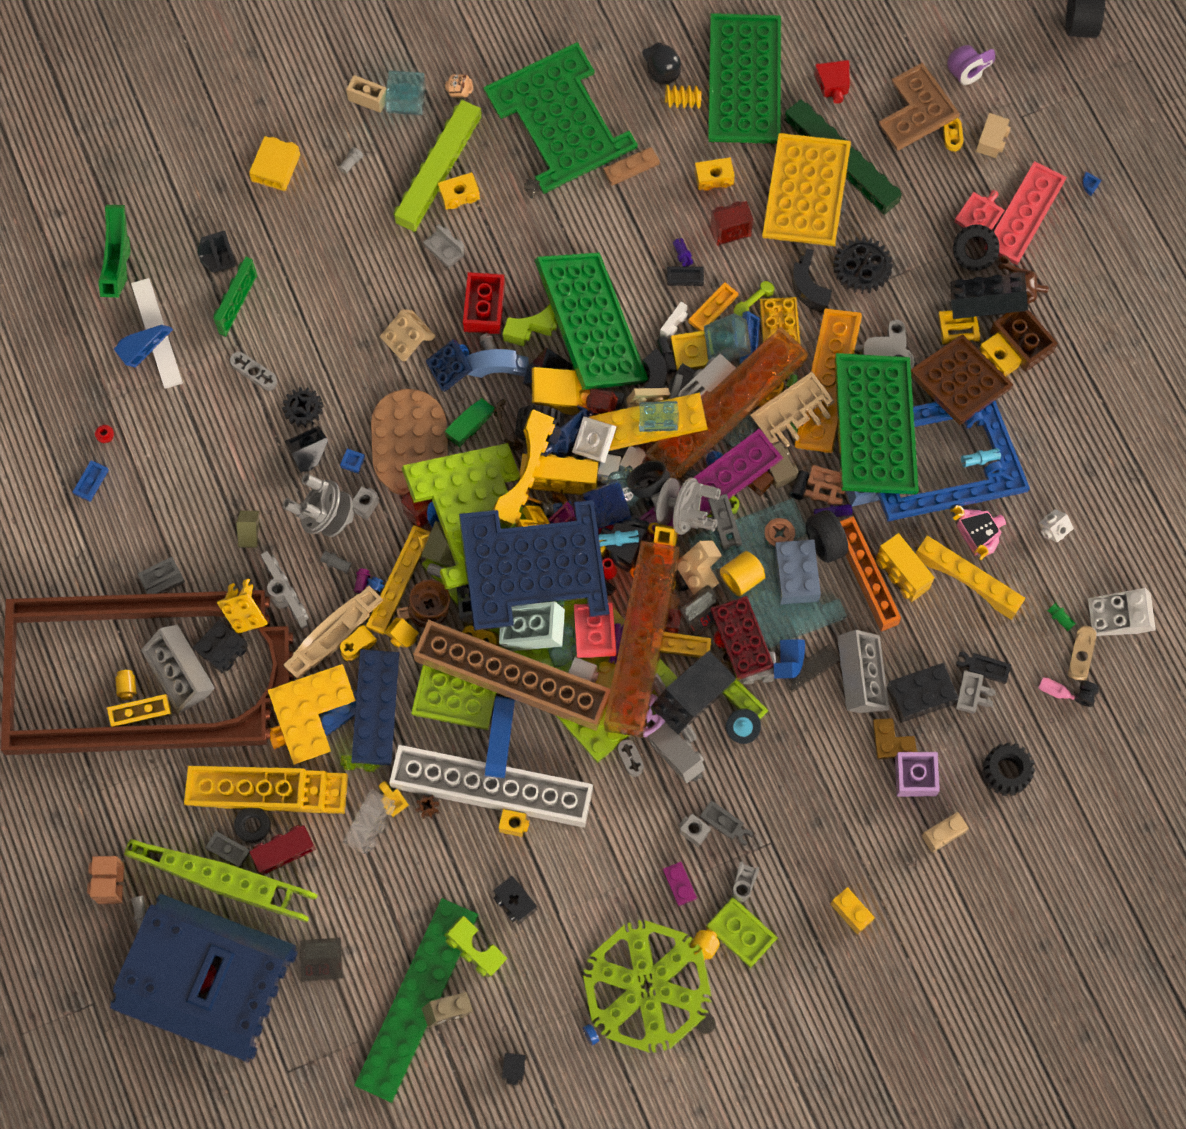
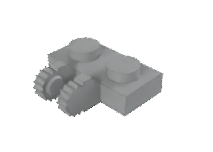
M968 671L963 672L956 704L957 710L975 714L977 704L993 707L991 700L979 697L980 693L994 696L996 692L994 689L982 686L984 675Z

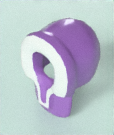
M969 45L958 47L948 57V69L961 84L969 85L982 76L985 68L992 65L995 61V51L990 49L982 54H978Z

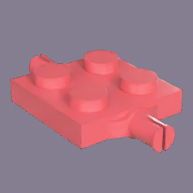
M992 190L988 198L973 192L955 218L954 223L963 228L979 224L993 230L1005 211L994 202L999 195L996 191L995 193V190Z

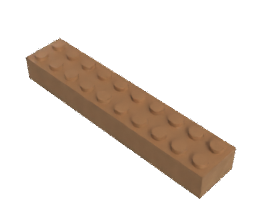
M428 620L413 654L415 662L597 731L611 696V689L431 620Z

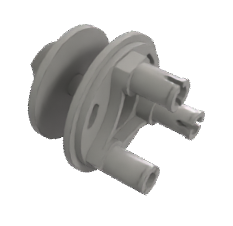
M307 473L303 475L301 482L312 489L307 494L304 502L297 503L290 498H286L283 501L284 506L282 508L296 514V517L301 519L302 528L309 534L322 532L327 537H334L346 525L352 523L354 518L353 500L348 493L340 492L339 486L332 480H321Z
M669 478L664 483L661 491L651 498L655 505L654 511L656 512L658 523L660 525H667L673 518V525L677 534L683 535L691 528L698 529V527L715 531L717 527V519L704 517L707 516V512L700 511L702 496L718 500L721 493L719 488L698 483L695 478H688L679 491L678 481L674 478Z

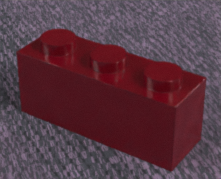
M296 825L289 829L290 832L284 835H275L271 838L272 841L266 844L259 843L253 847V850L249 851L260 875L264 876L316 850L305 825Z

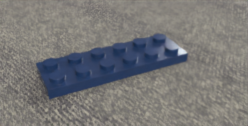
M360 649L351 763L391 765L399 652Z

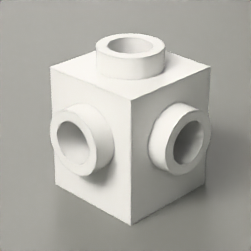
M1056 509L1039 522L1043 537L1055 542L1063 539L1065 535L1074 529L1068 515Z

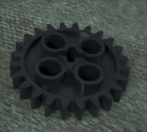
M855 237V242L849 239L848 245L843 243L834 256L833 267H835L834 273L837 274L836 279H842L841 285L848 284L847 290L853 287L854 293L857 289H860L861 294H863L866 289L870 294L872 288L878 291V285L883 288L884 282H888L889 276L892 274L891 269L893 268L891 263L892 257H888L890 251H884L885 245L879 247V241L872 243V238L866 241L865 237L862 238V241ZM857 252H861V253H863L864 255H858V254H856V253H857ZM871 253L872 255L867 259V263L864 264L866 257ZM872 261H876L879 264H873ZM863 265L859 275L857 277H854L856 273L859 271V267ZM847 266H852L854 269H848ZM863 275H868L870 278H864Z

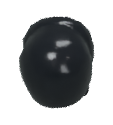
M657 42L653 46L643 49L642 54L647 62L649 75L656 83L667 85L677 80L681 73V59L672 47Z

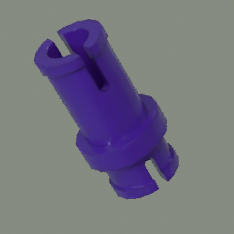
M680 238V242L679 239L674 240L673 246L678 254V261L682 263V266H686V264L687 267L692 265V254L688 251L684 239Z

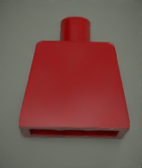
M849 60L816 64L814 76L823 97H832L835 104L843 102V95L848 94L850 87Z

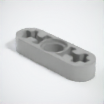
M235 352L231 355L230 363L234 370L264 390L270 391L276 388L277 378L274 373L242 352ZM241 358H242L243 364H241V363H237V364H236V361H235V360H236V359H237V360H241ZM256 367L259 369V372L256 375H250L249 370ZM264 378H266L267 380L271 378L272 383L268 382L266 384Z

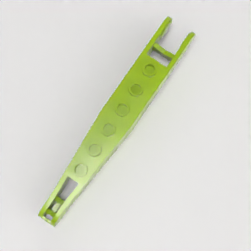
M129 839L124 855L129 858L151 865L218 895L303 922H308V916L296 911L287 910L292 894L295 893L312 900L317 899L318 896L311 891L223 862L146 844L133 839ZM149 853L162 855L160 862L148 858ZM276 888L287 891L281 907L270 904Z

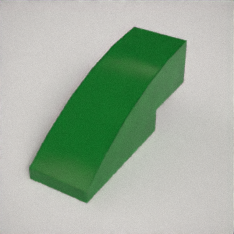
M481 398L466 409L445 430V437L460 448L493 415L495 408Z

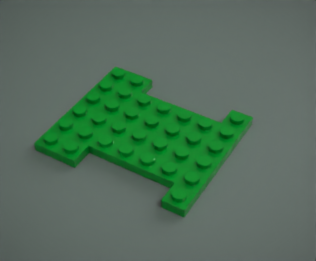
M578 42L483 87V91L500 120L513 113H517L549 170L535 176V181L543 194L638 148V144L630 130L615 138L612 136L581 83V80L594 75L595 70Z

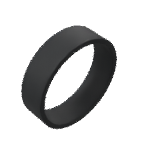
M657 460L647 461L638 465L630 472L627 477V485L634 496L639 498L650 497L661 491L664 483L670 478V474L663 462ZM655 470L663 471L661 477L653 484L642 488L633 487L635 482L644 474Z

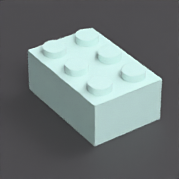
M556 602L511 607L514 625L500 628L499 644L509 651L561 647L565 610Z

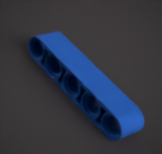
M495 696L485 776L505 778L515 700L509 697Z

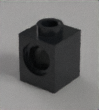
M505 1053L502 1080H506V1084L518 1085V1082H523L526 1055Z

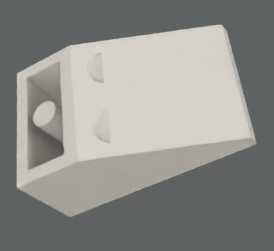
M1146 588L1088 598L1091 626L1095 629L1096 636L1138 634L1156 630L1151 594Z

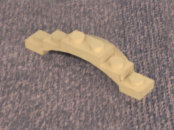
M368 586L363 592L355 595L327 617L293 653V656L284 664V667L297 680L300 679L310 668L314 669L325 657L329 658L340 647L342 641L353 634L355 629L369 617V613L383 599Z

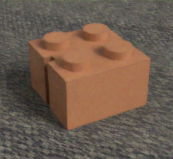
M93 856L92 862L89 863V874L92 875L91 882H88L87 892L98 904H122L123 885H116V882H124L125 864L117 856Z

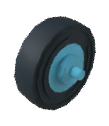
M738 709L728 717L726 731L734 742L748 744L759 736L761 721L755 712L749 709Z

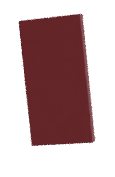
M747 596L711 608V613L737 680L774 668V663Z

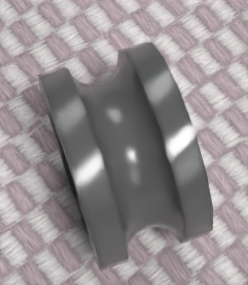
M548 501V503L541 502V509L546 517H551L554 514L552 501Z

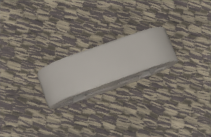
M623 740L618 746V754L626 772L630 776L637 777L643 772V761L635 744L630 740ZM624 745H626L628 748L631 747L630 757H628L626 751L622 752V750L624 749ZM631 760L634 761L635 765H640L638 771L630 770L632 766Z

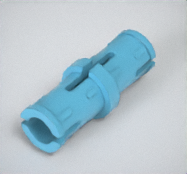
M998 448L988 451L979 450L974 454L961 456V463L965 462V464H962L964 468L977 464L981 466L985 465L986 462L1000 460L1001 453H997L1000 450Z
M615 531L612 534H599V540H605L599 542L600 547L638 543L639 537H631L639 535L638 531Z

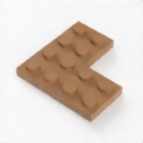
M922 62L892 79V84L908 106L879 121V126L895 149L899 151L960 117V113Z

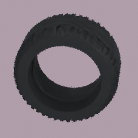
M823 510L807 518L806 532L809 540L814 539L816 554L822 561L829 563L847 554L848 540L840 521L833 512Z

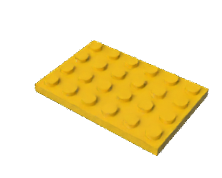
M779 133L762 234L763 238L835 246L851 141Z

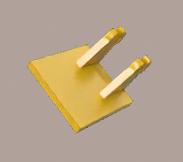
M250 579L243 581V588L238 596V588L233 590L235 583L229 584L225 599L217 602L237 634L268 624L251 597L253 584L248 585Z

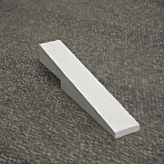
M147 278L131 283L145 329L164 325L150 279ZM167 335L153 350L165 389L183 384Z

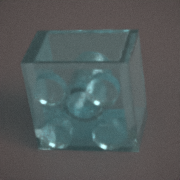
M388 72L385 100L387 113L423 115L426 87L425 73Z
M733 313L704 326L708 360L712 357L716 358L721 354L729 362L751 354L747 319Z

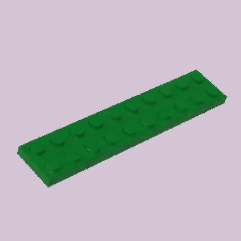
M441 898L357 1078L355 1087L393 1103L428 1027L422 1008L429 1002L441 998L462 953L458 948L453 949L448 945L444 934L462 916L475 925L479 916L477 913Z

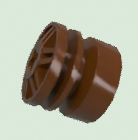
M422 580L417 583L411 590L408 604L409 617L413 623L422 628H425L428 620L442 624L447 618L449 610V591L445 589L441 582L436 580Z

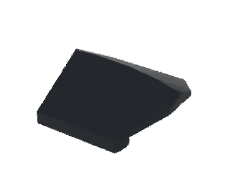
M225 230L201 237L197 253L200 262L212 273L236 266Z

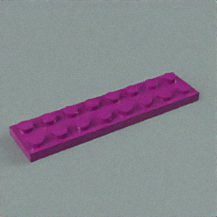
M759 428L693 478L703 485L719 488L721 490L720 496L727 494L728 499H730L780 462L783 457ZM702 496L700 511L707 512V515H709L711 509L708 499L711 498ZM655 507L642 515L640 519L648 521L649 524L658 523L656 512L654 511ZM673 518L666 526L674 527ZM655 525L652 526V530L654 532L656 527ZM649 533V535H650V536L652 537V539L654 540V535H655V534H650V533Z

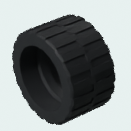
M1068 0L1065 19L1066 35L1070 37L1097 38L1102 29L1106 1Z

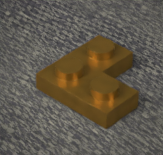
M893 718L873 720L877 760L895 758L898 752H917L915 736L895 737Z

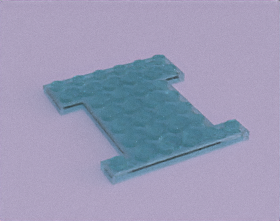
M793 498L735 520L742 546L729 547V550L723 551L716 528L715 531L708 530L688 538L691 548L699 541L713 540L722 557L710 567L711 570L719 567L722 568L744 551L750 552L760 561L764 568L765 579L740 597L732 591L731 593L734 600L745 596L748 597L767 648L780 644V640H791L847 617L840 599L821 605L820 601L780 605L774 555L775 546L769 544L765 538V527L771 520L783 518L794 526L795 538L807 534L806 525ZM784 529L781 530V531L775 530V531H776V536H775V538H776V537H779V536L784 537V536H783ZM732 533L726 534L727 540L733 538Z

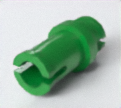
M1055 603L1047 612L1052 615L1051 618L1053 620L1056 619L1068 632L1076 622L1064 612L1065 609L1063 607L1060 608Z

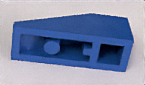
M158 325L128 335L119 340L114 350L125 365L137 367L173 329L169 326Z

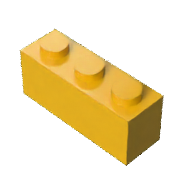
M167 694L107 707L111 727L172 714Z

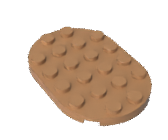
M415 389L397 390L381 399L372 414L373 469L380 483L382 482L391 492L398 495L411 496L401 469L403 465L448 456V442L445 437V430L447 429L446 416L441 405L431 395Z

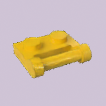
M941 311L938 313L943 345L948 344L961 335H948V331L972 329V333H963V335L968 340L980 341L977 317L953 319L952 311Z

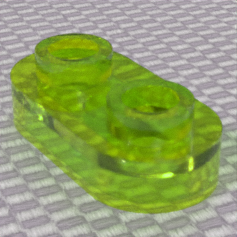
M343 755L340 760V765L344 766L343 769L349 771L361 768L366 772H375V769L380 767V765L351 763L352 755Z

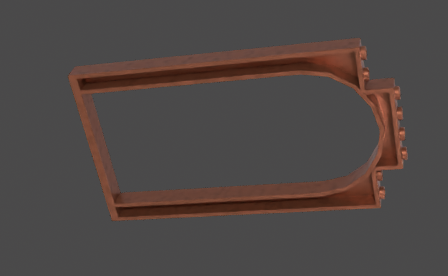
M252 590L251 597L268 622L266 626L256 628L255 630L259 632L269 646L273 666L269 686L257 704L237 718L203 724L14 731L17 623L202 616L225 617L217 602L225 599L228 591L6 599L1 751L4 755L267 745V739H271V728L267 727V720H271V711L267 707H273L268 690L294 681V676L284 667V664L293 656V651H290V644L294 643L293 632H290L288 626L267 627L270 626V615H266V608H270V597L266 596L265 590Z

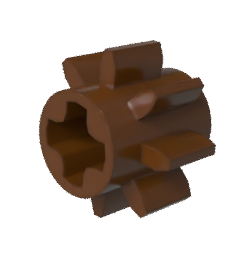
M423 795L421 801L416 800L417 805L420 807L415 810L416 813L422 812V819L427 816L432 820L434 813L439 814L438 809L435 807L440 804L439 801H433L434 795H431L430 798H426ZM428 804H430V805H431V809L428 808V809L425 811L424 805H425V806H428Z

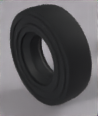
M244 808L237 814L234 821L236 834L241 840L248 843H256L263 840L268 835L271 826L267 813L260 808ZM252 817L257 818L260 821L259 829L255 832H248L245 829L246 820Z

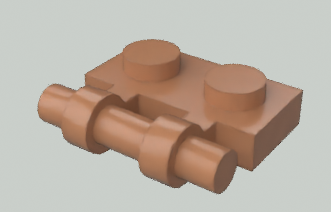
M813 465L807 485L814 486V491L806 489L804 496L811 498L813 501L820 500L828 502V505L835 504L841 506L843 499L836 497V493H845V491H841L840 472ZM820 488L831 491L830 495L820 493Z

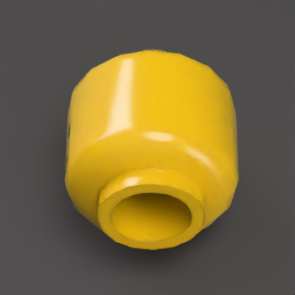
M709 929L699 930L690 943V948L699 945L700 949L695 954L699 953L702 949L704 959L709 960L716 953L720 942L714 931Z

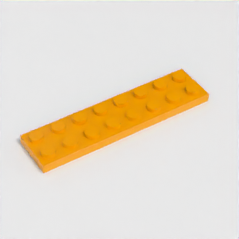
M834 309L824 310L811 372L814 373L832 397L834 403L827 407L823 401L821 402L831 416L829 419L823 416L818 407L812 410L820 419L821 424L817 426L809 416L810 420L798 428L797 434L800 439L795 441V448L833 452L838 429L836 353L854 354L862 314L859 312Z

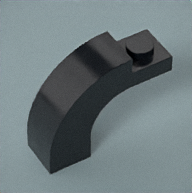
M807 248L805 255L801 254L799 263L795 262L792 273L793 289L804 305L814 311L824 313V310L828 308L832 290L820 287L811 280L808 270L814 250Z

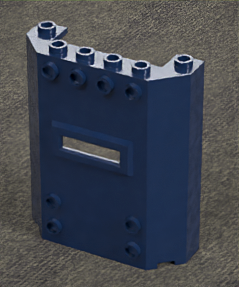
M159 894L156 899V905L151 904L116 980L113 992L117 994L114 1000L111 1001L110 1009L249 1063L250 1059L253 1060L256 1056L258 1048H256L257 1044L254 1040L262 1032L263 1026L261 1023L263 1018H267L270 1013L271 1006L269 1004L271 999L275 998L278 994L279 987L277 985L280 978L283 979L287 972V967L285 966L289 967L290 963H294L298 951H296V946L174 898ZM217 955L222 957L223 960L205 1000L197 996L214 956Z

